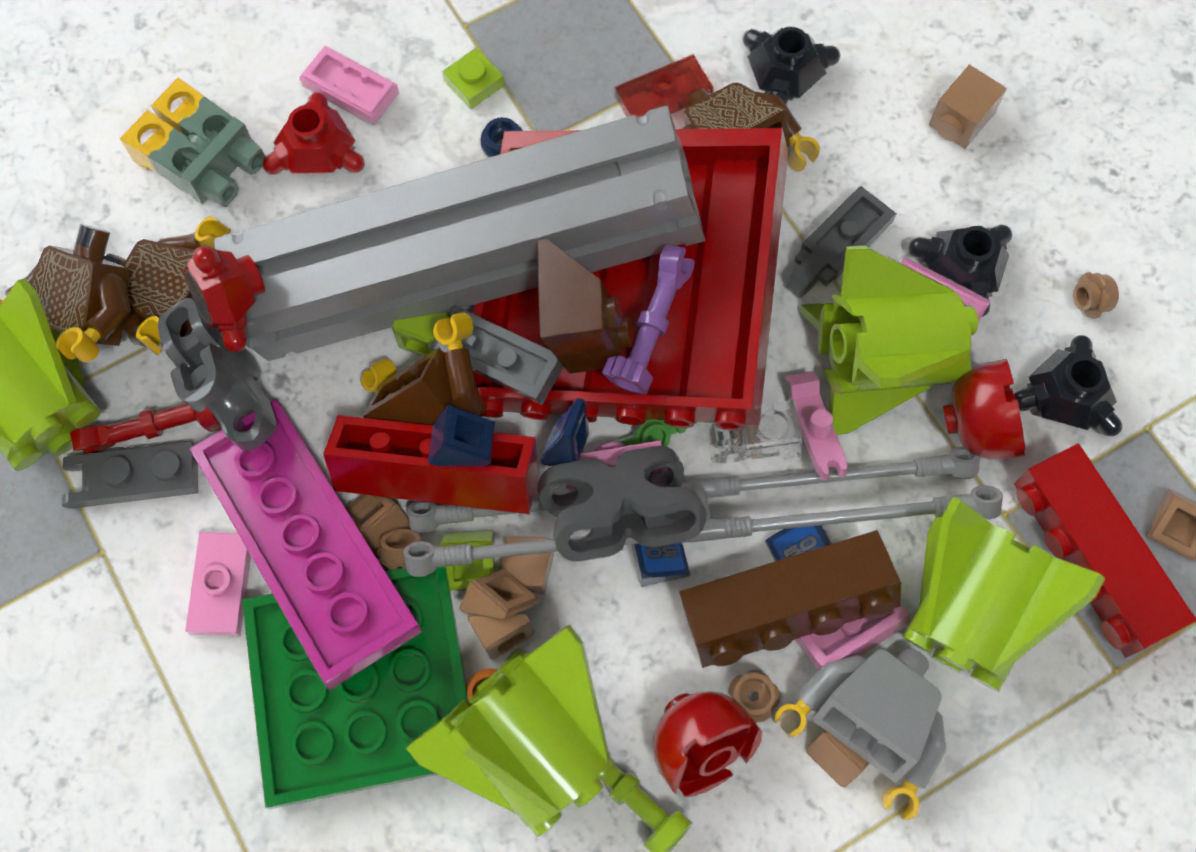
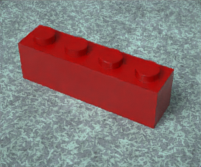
M343 415L337 416L323 453L334 491L530 515L540 475L536 437L494 433L491 462L488 466H435L428 464L432 425Z
M1079 443L1028 468L1014 483L1017 489V499L1021 507L1027 514L1034 515L1045 532L1044 540L1050 552L1058 559L1099 573L1105 578L1096 597L1088 604L1092 605L1101 619V629L1107 641L1114 648L1120 649L1125 658L1148 648L1196 621V617Z

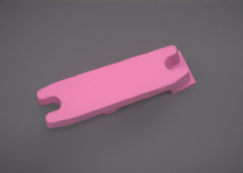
M814 371L785 376V380L789 384L790 406L817 474L821 480L826 481L829 475V468L832 467L837 470L840 477H845L848 468L846 457L832 425L833 416L826 410L820 396L819 378Z

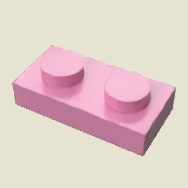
M901 605L880 619H858L845 623L834 633L828 635L811 634L795 639V641L815 667L820 670L829 662L853 655L861 656L908 626L910 624V614Z

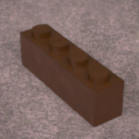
M878 530L681 590L679 594L702 668L711 665L728 666L739 661L743 655L763 649L767 651L780 650L791 644L793 640L811 634L828 635L839 630L845 623L858 619L875 620L885 617L894 608L901 606V581Z

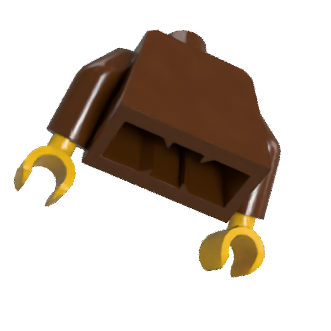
M465 312L453 314L451 318L447 317L436 322L433 334L439 343L447 345V352L437 348L397 373V369L390 359L384 358L373 362L370 369L362 373L360 379L361 385L366 391L375 392L363 417L433 426L447 405L482 417L486 409L485 401L480 396L474 378L469 349L463 348L462 341L468 339L473 333L474 326L471 317Z

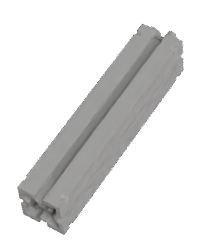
M668 105L649 110L642 117L632 115L245 229L240 235L228 234L214 239L215 250L232 252L236 259L249 255L256 264L264 283L265 292L254 297L255 303L245 313L247 326L245 327L246 346L267 361L286 357V354L289 352L297 354L391 328L394 320L451 311L454 306L464 308L539 287L538 240L548 239L590 272L660 254L666 244L673 246L684 244L689 246L706 240L693 193V184L686 155L679 136L677 137Z

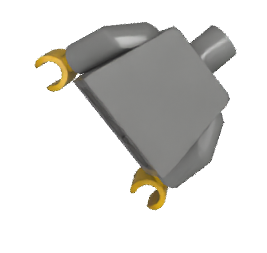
M911 648L903 649L897 658L886 650L878 649L868 659L859 655H853L829 662L798 693L800 700L795 705H783L775 714V723L786 712L792 711L799 714L801 723L789 735V737L793 738L798 737L804 732L807 725L806 716L813 710L817 713L812 718V721L828 731L888 778L897 783L904 777L905 779L901 786L896 785L887 788L882 796V806L888 810L896 795L902 793L906 795L908 805L901 815V818L904 820L911 819L918 813L919 799L916 796V792L919 788H926L946 752L943 717L937 711L942 695L939 688L923 678L929 668V661L921 652Z

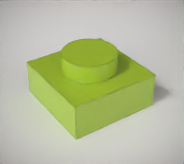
M477 47L442 71L444 82L470 110L505 86L504 75Z

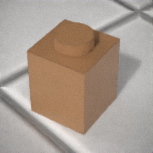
M969 64L938 100L929 126L935 129L945 140L955 142L966 149L996 113L1007 88Z

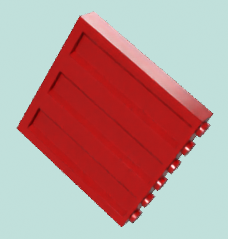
M676 129L677 137L679 136L686 155L693 184V193L706 241L689 246L684 244L677 245L686 249L684 258L694 260V269L688 281L684 282L683 286L676 291L666 317L669 321L668 328L664 336L658 337L646 367L653 377L647 394H637L618 387L602 374L604 369L569 373L564 367L544 403L540 405L473 372L480 396L485 401L486 409L482 416L500 418L503 417L504 412H515L528 419L548 420L550 414L563 415L576 398L584 399V403H586L588 423L596 422L597 417L615 418L617 422L627 425L645 424V419L664 420L665 424L677 428H691L695 422L714 423L715 427L730 431L743 430L745 425H760L788 161V148L783 129ZM581 130L504 131L500 154ZM661 253L591 272L602 281L611 297L618 298L622 315L630 317L634 331V342L640 330L636 324L640 313L647 311L658 284L657 277ZM539 287L474 305L473 314L549 349L540 338ZM632 347L627 348V358L630 355Z

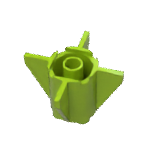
M867 246L846 247L842 289L840 294L831 296L835 300L834 303L802 304L800 306V314L818 330L819 354H829L832 369H823L831 386L828 412L833 416L832 425L836 435L848 434L934 385L956 382L971 370L969 358L971 335H974L978 329L976 309L971 305L965 306L961 297L951 288Z
M26 278L15 282L0 306V452L15 471L26 469L50 451L54 456H60L71 450L73 446L70 432L90 424L101 413V410L85 391L78 358L67 359L56 348V341L61 333L50 329L39 295Z
M953 497L943 516L936 517L928 530L919 608L902 638L928 653H931L933 648H936L932 656L933 659L961 673L962 669L967 672L973 669L970 675L973 679L999 692L1015 662L1096 597L1105 578L1099 573L1055 558L1032 544L1031 548H1028L1014 540L1016 534L990 523L964 501Z
M570 624L531 653L526 652L524 654L520 647L512 651L500 668L477 687L478 692L469 700L470 707L463 699L449 715L411 742L406 748L420 766L517 814L537 837L551 829L561 818L562 814L560 811L572 802L578 808L590 802L604 786L599 778L614 764L606 742L584 643Z

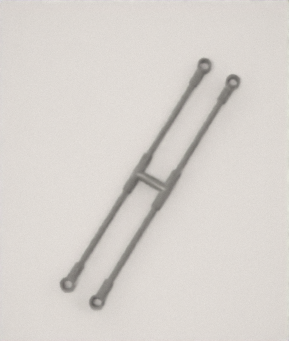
M964 447L952 449L949 455L914 458L913 462L847 468L845 477H840L837 470H829L826 481L821 480L816 471L739 479L738 476H729L714 479L682 481L681 487H689L698 494L706 508L707 519L699 535L678 543L752 536V532L929 514H934L935 517H942L953 497L964 501L986 520L996 519L1001 514L1003 494L996 487L981 485L973 488L971 494L934 497L931 502L751 519L750 516L712 519L707 498L740 495V491L909 474H915L916 477L951 474L955 478L971 479L979 473L980 456L971 454ZM533 499L530 512L546 510L540 499ZM420 501L410 504L407 508L410 529L417 533L431 532L442 524L474 521L475 517L515 514L512 512L454 505H436V503ZM585 536L570 537V539L576 540L584 538ZM627 538L625 545L639 543L632 538ZM554 539L472 547L471 544L434 547L429 542L418 541L409 544L404 549L403 554L407 573L415 577H422L433 573L438 567L472 564L473 560L558 552Z

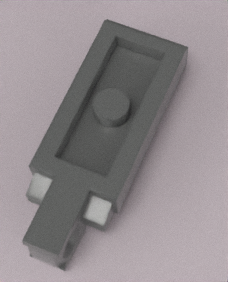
M862 186L857 188L802 243L800 252L794 259L799 266L790 274L791 280L786 288L801 299L815 286L818 280L825 286L829 285L832 280H836L843 273L846 247H869L893 223L897 213Z

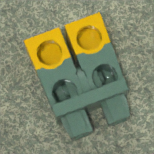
M179 77L151 105L156 115L146 110L120 138L133 162L147 171L152 169L168 179L180 190L190 194L193 199L202 205L209 199L222 206H227L237 195L239 189L236 181L229 177L230 174L237 167L250 175L256 174L262 167L265 158L262 149L251 139L243 122L235 117L233 118ZM181 97L183 102L172 113L170 111L171 104L174 100ZM152 129L153 134L141 145L140 138L142 134Z

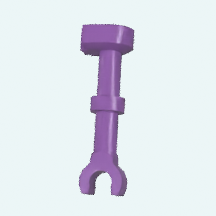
M666 244L662 250L659 260L658 284L647 311L640 313L636 323L640 330L629 357L626 359L618 355V357L608 358L602 374L622 389L637 394L648 393L653 377L646 367L658 337L664 336L668 328L669 321L666 317L676 291L683 286L684 282L688 281L694 269L695 262L693 259L684 258L686 249L683 247Z

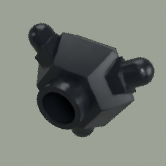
M797 27L781 28L772 34L766 31L760 32L756 29H749L743 35V43L751 52L747 57L759 90L768 94L778 95L786 105L788 100L800 98L827 74L825 68L837 64L840 60V51L837 47L824 46L823 43L815 44V41L809 34Z
M1001 224L992 228L971 226L937 232L936 237H931V239L923 237L914 238L909 244V252L913 257L924 259L923 262L927 263L926 268L989 300V297L993 296V292L999 291L1009 258L1006 249L1007 244L1012 239V230L1007 225ZM990 303L982 317L990 311Z
M1085 335L1074 337L1070 347H1066L1065 351L1056 350L1029 376L1030 383L1027 384L1028 388L1014 393L1015 400H1018L1020 411L1035 409L1036 413L1041 412L1043 418L1088 430L1090 427L1094 429L1097 427L1102 434L1108 437L1116 436L1122 430V421L1114 413L1115 408L1113 405L1117 403L1104 365L1102 361L1096 359L1092 349V341Z

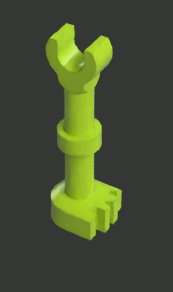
M613 764L599 778L611 790L609 796L618 805L625 803L654 831L644 844L650 852H671L691 828L693 822L681 811L668 815L639 787L641 781L632 772L625 774Z

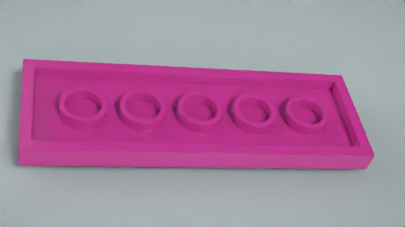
M277 399L270 403L276 419V430L259 447L250 451H243L229 440L223 430L189 449L323 683L331 690L422 631ZM255 412L242 418L245 431H248L253 426Z

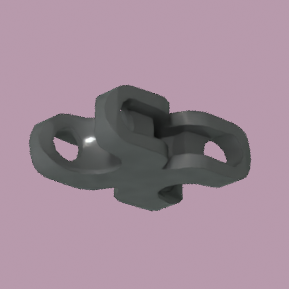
M186 298L173 305L159 318L158 331L163 349L177 366L170 372L177 396L197 413L202 412L207 407L220 423L226 437L243 451H250L259 447L275 432L276 419L267 395L256 382L260 379L261 375L254 356L246 348L240 352H231L226 349L223 337L216 328L208 326L193 299ZM189 319L193 332L188 336L180 337L181 325ZM248 412H255L253 426L248 431H245L241 417Z
M666 446L627 451L618 456L613 467H609L595 459H582L554 465L542 473L538 482L537 491L542 505L547 512L557 517L553 528V539L556 548L565 559L570 561H586L613 556L623 550L627 538H632L641 545L649 547H660L687 541L701 533L707 519L706 508L698 494L689 487H681L684 475L683 464L677 453ZM660 466L668 467L667 471L661 476L649 477V474L655 468ZM563 484H571L578 489V491L563 495L553 493L557 487ZM681 510L690 511L687 516L680 520H670L665 517L666 514ZM591 529L584 538L570 539V536L575 531Z

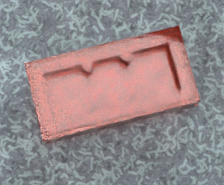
M692 54L615 86V97L626 117L632 115L642 117L647 114V111L668 105L670 114L686 108L690 95L697 89L703 88L712 94L714 87L695 55Z

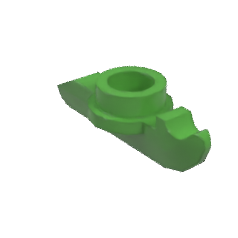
M645 419V424L638 425L634 434L614 442L630 446L661 440V445L667 447L670 442V435L677 432L679 434L684 433L687 428L672 427L665 424L663 420Z

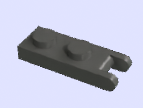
M454 306L449 314L450 316L465 312L473 321L472 335L462 341L463 348L469 349L473 372L542 405L564 368L552 351L460 307ZM434 339L430 346L432 351L437 348L442 349L444 352L448 351L447 345L439 343L436 339Z
M191 441L64 457L63 470L82 471V492L62 495V506L65 508H81L198 494V463L189 449L195 444Z

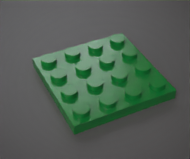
M438 567L433 573L422 577L412 576L407 573L406 569L402 568L385 571L422 632L331 690L323 683L274 595L267 594L242 599L265 808L275 809L438 775L420 766L406 748L411 742L449 715L463 699L469 705L446 567Z

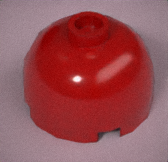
M1007 359L987 362L972 367L967 374L954 384L952 388V404L943 406L948 435L958 433L964 449L973 455L987 460H1006L1025 456L1024 451H1026L1018 400H1015L1013 388H1010L1014 381Z
M713 691L698 692L691 695L688 693L680 694L666 705L664 715L661 717L654 732V761L672 792L677 794L679 789L684 797H693L710 791L732 777L733 773L726 769V767L732 764L739 756L747 763L761 744L762 730L750 714L734 698L726 694Z

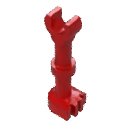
M187 404L159 412L154 408L144 410L139 413L137 418L112 425L80 428L71 431L70 437L73 451L83 450V454L102 452L116 443L137 437L146 436L148 439L162 436L163 430L195 421L209 432L222 429V427L207 407L202 412L197 413Z

